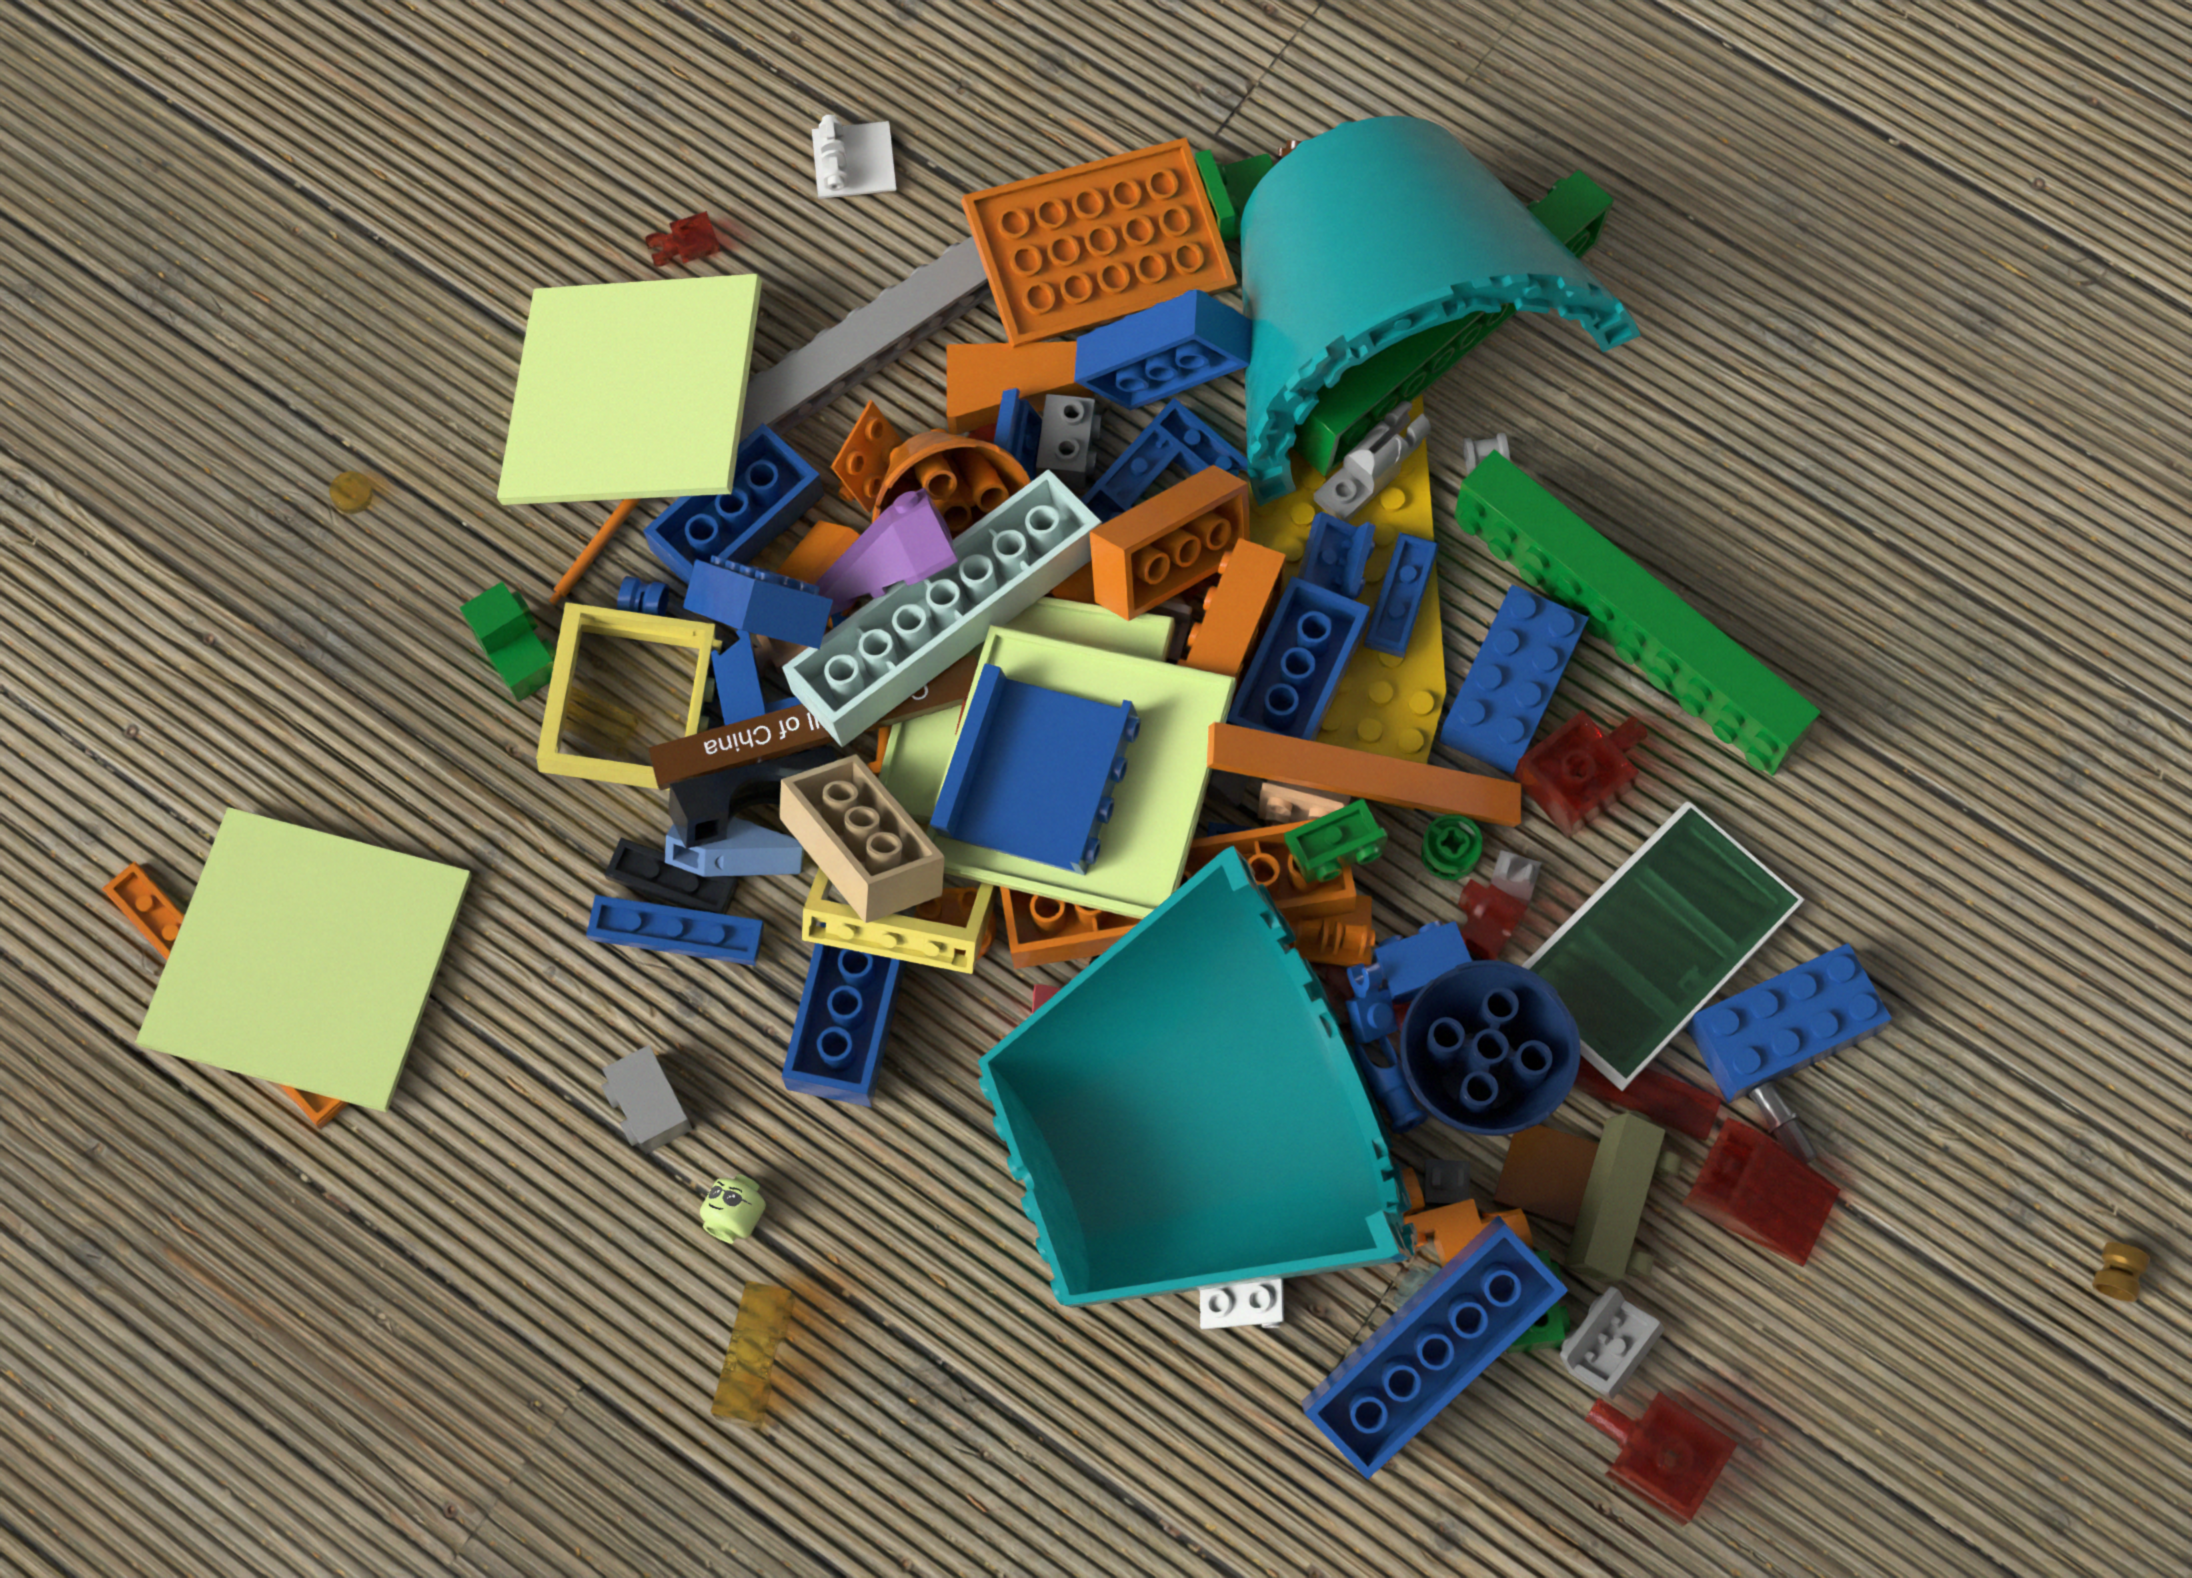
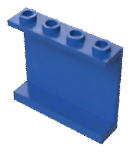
M984 663L930 821L931 826L938 836L1085 876L1088 865H1094L1100 853L1101 839H1098L1102 823L1108 824L1113 813L1114 798H1111L1115 783L1123 781L1127 770L1128 759L1124 756L1128 743H1134L1139 734L1141 719L1137 717L1138 714L1132 701L1124 699L1121 708L1007 679L1001 667Z

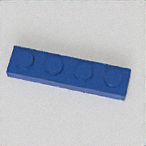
M595 895L586 936L590 941L756 966L764 923L763 920Z

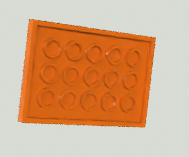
M1186 137L963 195L961 200L1012 348L1122 320L1127 315L1139 313L1153 307L1157 303L1171 300L1183 295L1188 290L1198 289L1205 291L1208 295H1213L1234 289L1237 285Z

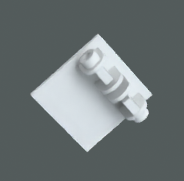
M825 115L822 117L819 129H812L818 199L896 191L889 121L842 126V123L838 121L835 115Z
M1283 1279L1200 1290V1326L1202 1330L1262 1324L1263 1328L1280 1327V1322H1284Z

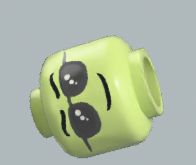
M737 1174L734 1179L726 1177L717 1179L700 1208V1216L705 1221L703 1228L714 1237L727 1243H734L735 1239L748 1238L766 1206L764 1199L757 1192L760 1186L754 1180L741 1174Z

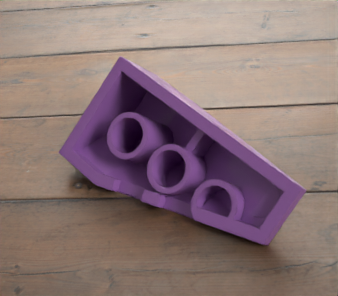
M925 487L917 492L909 491L900 495L893 502V505L888 507L814 584L820 586L818 595L833 599L829 615L850 608L858 596L867 594L871 595L873 599L886 595L887 587L890 584L904 580L910 586L958 562L949 527Z

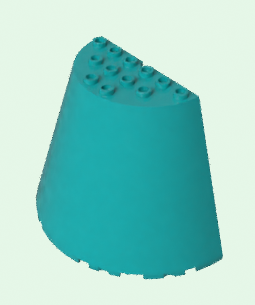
M1382 116L1340 123L1332 130L1312 139L1302 141L1297 145L1296 149L1272 167L1253 190L1242 215L1241 266L1243 315L1252 320L1250 365L1244 367L1247 471L1255 499L1260 507L1296 491L1290 469L1291 460L1287 452L1294 445L1296 439L1293 429L1295 423L1303 424L1311 410L1319 402L1316 394L1318 389L1324 383L1328 388H1332L1340 381L1341 374L1346 369L1360 365L1368 358L1408 336L1452 320L1461 319L1473 311L1481 310L1486 313L1500 312V303H1514L1517 311L1546 314L1550 311L1551 307L1558 310L1561 318L1569 321L1578 319L1583 329L1596 340L1602 353L1641 336V333L1631 313L1622 302L1446 128L1434 122L1410 116Z
M1234 845L1218 854L978 1060L983 1075L979 1077L980 1088L989 1102L992 1101L997 1115L992 1120L1001 1140L1007 1142L1011 1154L1007 1157L1010 1172L1016 1181L1024 1180L1027 1192L1021 1198L1022 1207L1028 1219L1036 1224L1040 1236L1036 1238V1246L1044 1262L1050 1264L1054 1279L1050 1280V1285L1060 1305L1076 1308L1398 1263L1412 1258L1416 1254L1415 1245L1418 1244L1417 1229L1413 1222L1405 1225L1403 1213L1412 1207L1410 1196L1404 1183L1403 1172L1399 1163L1392 1164V1156L1389 1149L1394 1146L1352 1045L1346 1046L1343 1033L1338 1027L1342 1023L1330 1003L1319 977L1312 970L1309 961L1306 958L1302 959L1296 947L1292 949L1289 947V943L1296 941V935L1274 903L1263 883L1257 885L1253 868Z

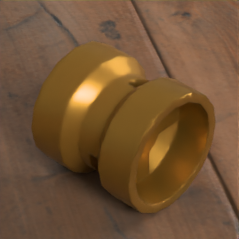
M2107 1242L2101 1256L2104 1261L2103 1268L2096 1272L2092 1286L2096 1291L2110 1298L2125 1302H2135L2141 1289L2138 1280L2140 1275L2147 1271L2150 1257L2145 1252L2130 1245Z

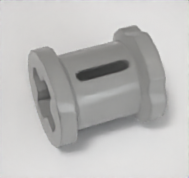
M1504 432L1497 433L1495 438L1472 441L1470 437L1463 438V455L1468 474L1493 449L1510 461L1508 441Z

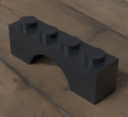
M831 746L671 783L668 813L686 849L727 839L729 823L740 811L759 804L780 805L781 779L823 766L838 759Z

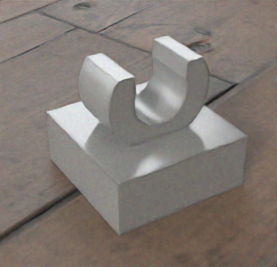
M1500 850L1487 894L1528 906L1542 862Z

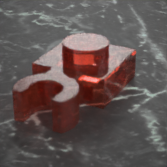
M707 211L669 223L672 232L665 235L656 232L645 237L648 250L655 247L663 248L662 251L651 255L655 267L668 264L673 256L679 254L684 264L721 252Z

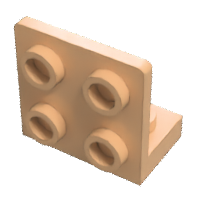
M1268 779L1267 783L1264 782L1261 787L1258 818L1265 820L1264 822L1269 826L1318 819L1349 805L1351 796Z

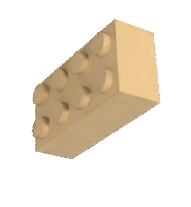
M857 754L781 779V821L865 923L942 896L945 856Z

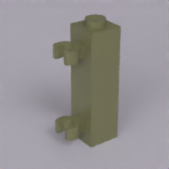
M1626 1111L1625 1114L1606 1119L1563 1267L1600 1283L1622 1280L1624 1273L1639 1277L1640 1272L1645 1275L1651 1274L1655 1258L1648 1254L1631 1250L1652 1175L1655 1174L1663 1178H1667L1668 1173L1675 1176L1679 1175L1683 1158L1660 1150L1665 1129L1651 1124L1649 1116L1636 1111Z

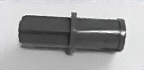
M1773 1080L1761 1085L1749 1094L1770 1126L1767 1131L1769 1134L1775 1133L1795 1166H1803L1817 1156V1151L1797 1121L1800 1117L1799 1114L1791 1111Z

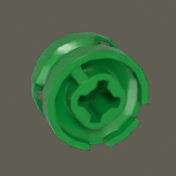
M1447 814L1438 817L1429 824L1423 837L1421 858L1425 868L1433 876L1442 880L1456 881L1466 878L1475 870L1482 853L1483 838L1481 832L1472 820L1462 815ZM1426 861H1429L1432 866L1430 867ZM1436 868L1440 871L1436 873L1433 871V869ZM1445 872L1448 874V876H1443L1441 874Z

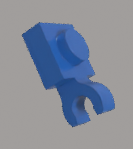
M1359 963L1347 968L1348 979L1352 985L1355 997L1345 1001L1355 1043H1368L1398 1030L1389 988H1379L1382 983V971L1379 964L1374 963L1365 967L1364 963Z

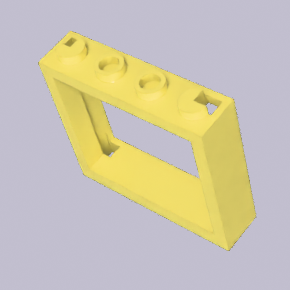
M566 602L536 757L539 772L659 789L653 767L560 753L582 632L700 649L685 737L708 731L709 717L703 716L705 702H713L716 678L709 677L711 664H713L711 652L716 649L721 655L722 641L716 640L715 624Z
M915 822L926 834L929 824ZM819 867L803 908L802 940L973 974L1000 886L981 882L966 928L897 914H890L865 923L851 905L826 901L833 883ZM818 921L825 922L826 928L817 926ZM956 949L966 950L965 955L956 954Z

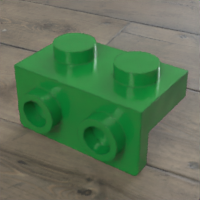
M1364 799L1284 833V840L1306 884L1317 879L1319 882L1332 880L1343 872L1342 868L1357 861L1360 865H1364L1376 860L1382 855V850L1386 849L1388 837L1384 828H1378Z

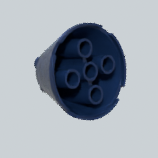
M1479 960L1456 965L1454 969L1443 973L1434 980L1431 979L1412 1001L1406 1013L1400 1037V1054L1403 1070L1412 1091L1419 1101L1433 1115L1446 1124L1477 1135L1503 1136L1527 1130L1547 1119L1557 1110L1569 1094L1576 1079L1580 1063L1581 1046L1577 1024L1573 1015H1570L1567 1007L1558 996L1557 990L1536 973L1524 967L1503 961Z

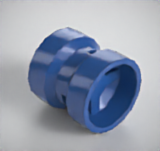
M626 576L619 590L617 610L664 617L669 601L668 584L655 581L651 584H645L640 578Z

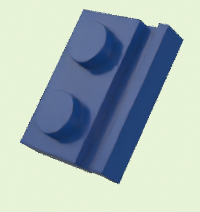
M1013 388L1003 391L994 445L1003 448L1013 455L1025 469L1032 482L1036 479V463L1043 420L1027 399H1019V389Z

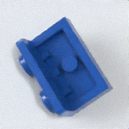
M1323 511L1316 514L1312 522L1297 578L1351 600L1358 598L1365 585V577L1362 575L1366 561H1368L1374 551L1375 541L1372 538L1376 526L1366 522L1359 527H1355Z

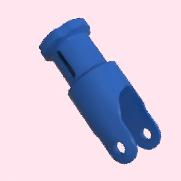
M1386 1035L1380 1037L1379 1043L1388 1061L1389 1068H1379L1368 1059L1363 1047L1359 1043L1354 1044V1052L1377 1102L1383 1103L1393 1123L1390 1127L1393 1134H1403L1423 1124L1429 1116L1425 1110H1420L1410 1090L1411 1087L1405 1076L1402 1063Z

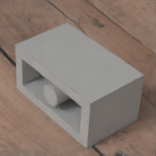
M650 1045L602 1069L608 1082L601 1085L612 1108L621 1106L627 1119L620 1122V1125L631 1146L640 1143L645 1153L648 1154L693 1130Z

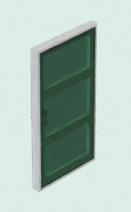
M1685 802L1521 967L1536 973L1557 990L1558 996L1567 1007L1570 1015H1573L1577 1024L1581 1046L1580 1054L1623 1091L1689 1023L1694 1014L1699 1012L1801 906L1804 899L1695 805Z

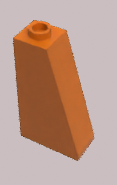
M1077 341L1031 342L1012 348L1010 343L947 344V422L949 434L958 435L997 424L1002 394L1005 390L1018 388L1020 391L1019 399H1027L1036 412L1044 410L1046 394L1081 398L1093 396L1092 390L1074 381Z

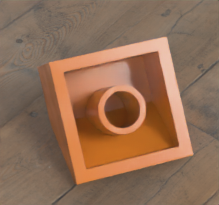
M818 520L776 573L814 585L861 535L850 527ZM861 596L857 597V600L850 608L843 610L842 616L847 615ZM829 615L826 625L833 629L831 615Z

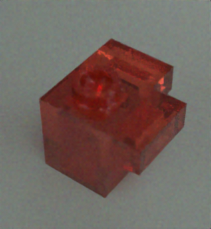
M1470 879L1462 890L1458 906L1463 909L1467 917V923L1460 932L1467 950L1482 960L1497 961L1521 927L1528 907L1493 884H1490L1487 889L1473 879Z

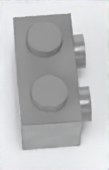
M1046 394L1036 463L1037 477L1049 469L1067 488L1086 489L1087 475L1095 476L1097 451H1091L1092 439H1100L1102 415L1095 414V399Z

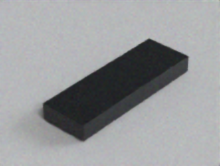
M622 837L604 874L605 878L609 881L678 906L723 915L727 914L739 886L738 879L730 876L703 877L665 863L664 852Z

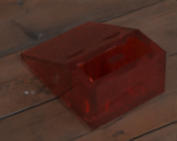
M1727 1117L1718 1129L1681 1205L1803 1268L1841 1189L1769 1137Z

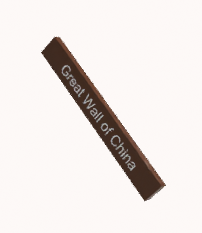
M971 655L957 660L862 733L966 704L978 666L976 656ZM799 704L648 747L657 786L661 791L670 788L671 783L756 764L836 740L803 704Z

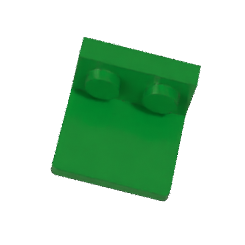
M1210 149L1195 153V163L1222 241L1226 242L1240 238L1241 220L1247 201L1261 179L1274 167L1270 155L1266 153L1223 166L1221 162L1215 163Z

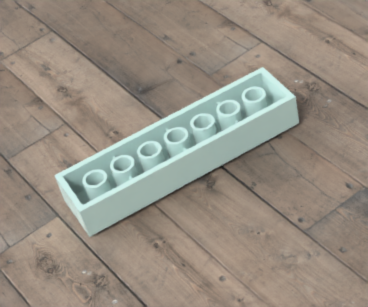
M1048 469L952 540L958 562L910 586L904 580L894 583L888 588L886 595L873 599L824 635L820 650L808 647L785 664L782 668L792 693L841 747L845 746L983 642L987 637L990 625L1003 627L1092 560L1090 531L1102 525V522Z

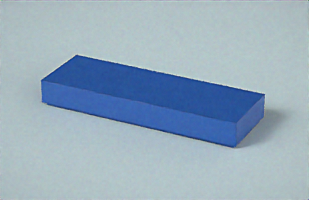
M1402 532L1399 533L1366 635L1364 647L1404 658L1440 543Z

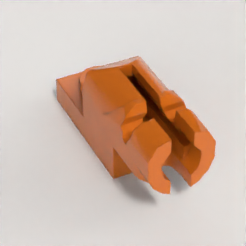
M1469 1199L1404 1217L1405 1225L1413 1222L1417 1229L1418 1244L1415 1245L1416 1248L1426 1245L1428 1243L1427 1238L1433 1237L1442 1268L1498 1215L1533 1249L1531 1232L1521 1208L1511 1211L1483 1213V1218L1480 1219L1474 1199Z

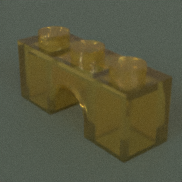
M746 1280L710 1412L717 1421L761 1431L772 1390L770 1378L774 1358L780 1342L784 1343L795 1304V1298L790 1290Z

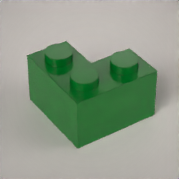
M503 581L459 607L476 641L517 702H520L551 682L556 651L547 638L539 641L533 632L538 628V625L530 614L529 606L518 590L511 594Z

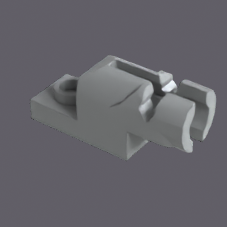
M1406 400L1401 401L1386 415L1383 421H1380L1370 430L1365 438L1344 457L1343 467L1314 493V501L1331 516L1348 523L1400 474L1401 463L1419 447L1422 440L1430 433L1431 425L1429 420L1422 413L1409 425L1406 438L1400 437L1398 434L1410 423L1408 412L1412 409L1411 403Z

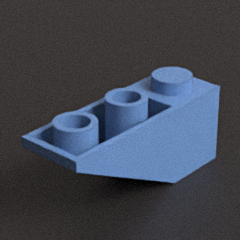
M733 817L727 829V839L689 849L685 848L674 823L666 834L665 863L703 877L800 874L803 870L804 848L797 839L787 834H780L763 828L748 820Z

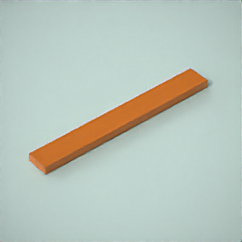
M1213 722L1208 726V768L1442 814L1462 815L1468 819L1508 827H1515L1521 824V783L1220 722Z
M134 861L105 885L102 890L167 961L185 915ZM279 1084L319 1129L324 1127L350 1104L339 1099Z

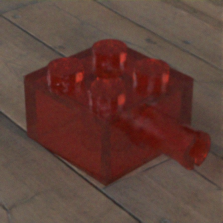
M1582 710L1518 760L1513 778L1518 783H1521V787L1563 834L1570 839L1633 789L1639 771L1626 758L1624 753L1641 740L1647 738V730L1643 724L1636 728L1635 724L1639 722V719L1635 716H1630L1624 723L1606 736Z
M1660 1391L1650 1400L1640 1418L1636 1416L1634 1420L1599 1396L1584 1419L1585 1422H1589L1619 1442L1617 1447L1620 1450L1604 1476L1680 1527L1685 1526L1692 1520L1738 1445L1737 1442ZM1669 1451L1677 1455L1674 1460L1676 1465L1671 1469L1664 1464L1665 1457L1663 1456Z

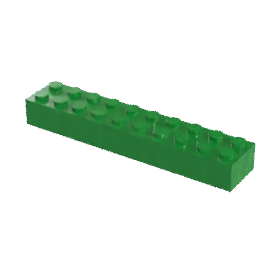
M1578 169L1567 180L1564 177L1557 180L1542 201L1534 200L1526 208L1580 259L1597 245L1614 199ZM1500 303V312L1486 313L1481 310L1473 311L1461 319L1452 320L1408 336L1368 358L1360 365L1346 369L1341 374L1340 381L1332 388H1328L1324 383L1316 392L1319 402L1311 410L1304 423H1295L1294 432L1296 439L1292 448L1325 477L1342 463L1344 457L1365 438L1370 430L1380 421H1383L1386 415L1401 401L1406 400L1412 403L1518 312L1514 303Z
M1493 449L1461 482L1454 518L1457 519L1458 525L1464 532L1471 536H1478L1488 545L1490 552L1501 561L1507 560L1519 570L1521 577L1528 584L1542 588L1551 596V600L1554 603L1589 617L1585 629L1592 636L1599 639L1603 638L1614 647L1616 654L1624 662L1630 665L1635 664L1644 671L1652 685L1659 690H1667L1676 697L1684 711L1693 717L1703 719L1712 727L1713 733L1721 741L1727 744L1732 743L1741 750L1746 760L1754 768L1761 771L1765 770L1773 776L1803 744L1821 713L1819 709L1498 451Z

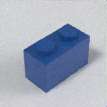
M1435 921L1421 927L1418 930L1419 934L1403 939L1402 935H1395L1378 944L1379 948L1374 950L1372 963H1378L1381 968L1382 988H1389L1393 1007L1414 1000L1418 992L1431 979L1434 980L1443 973L1454 969L1456 965L1472 962L1456 921L1443 925L1442 921Z

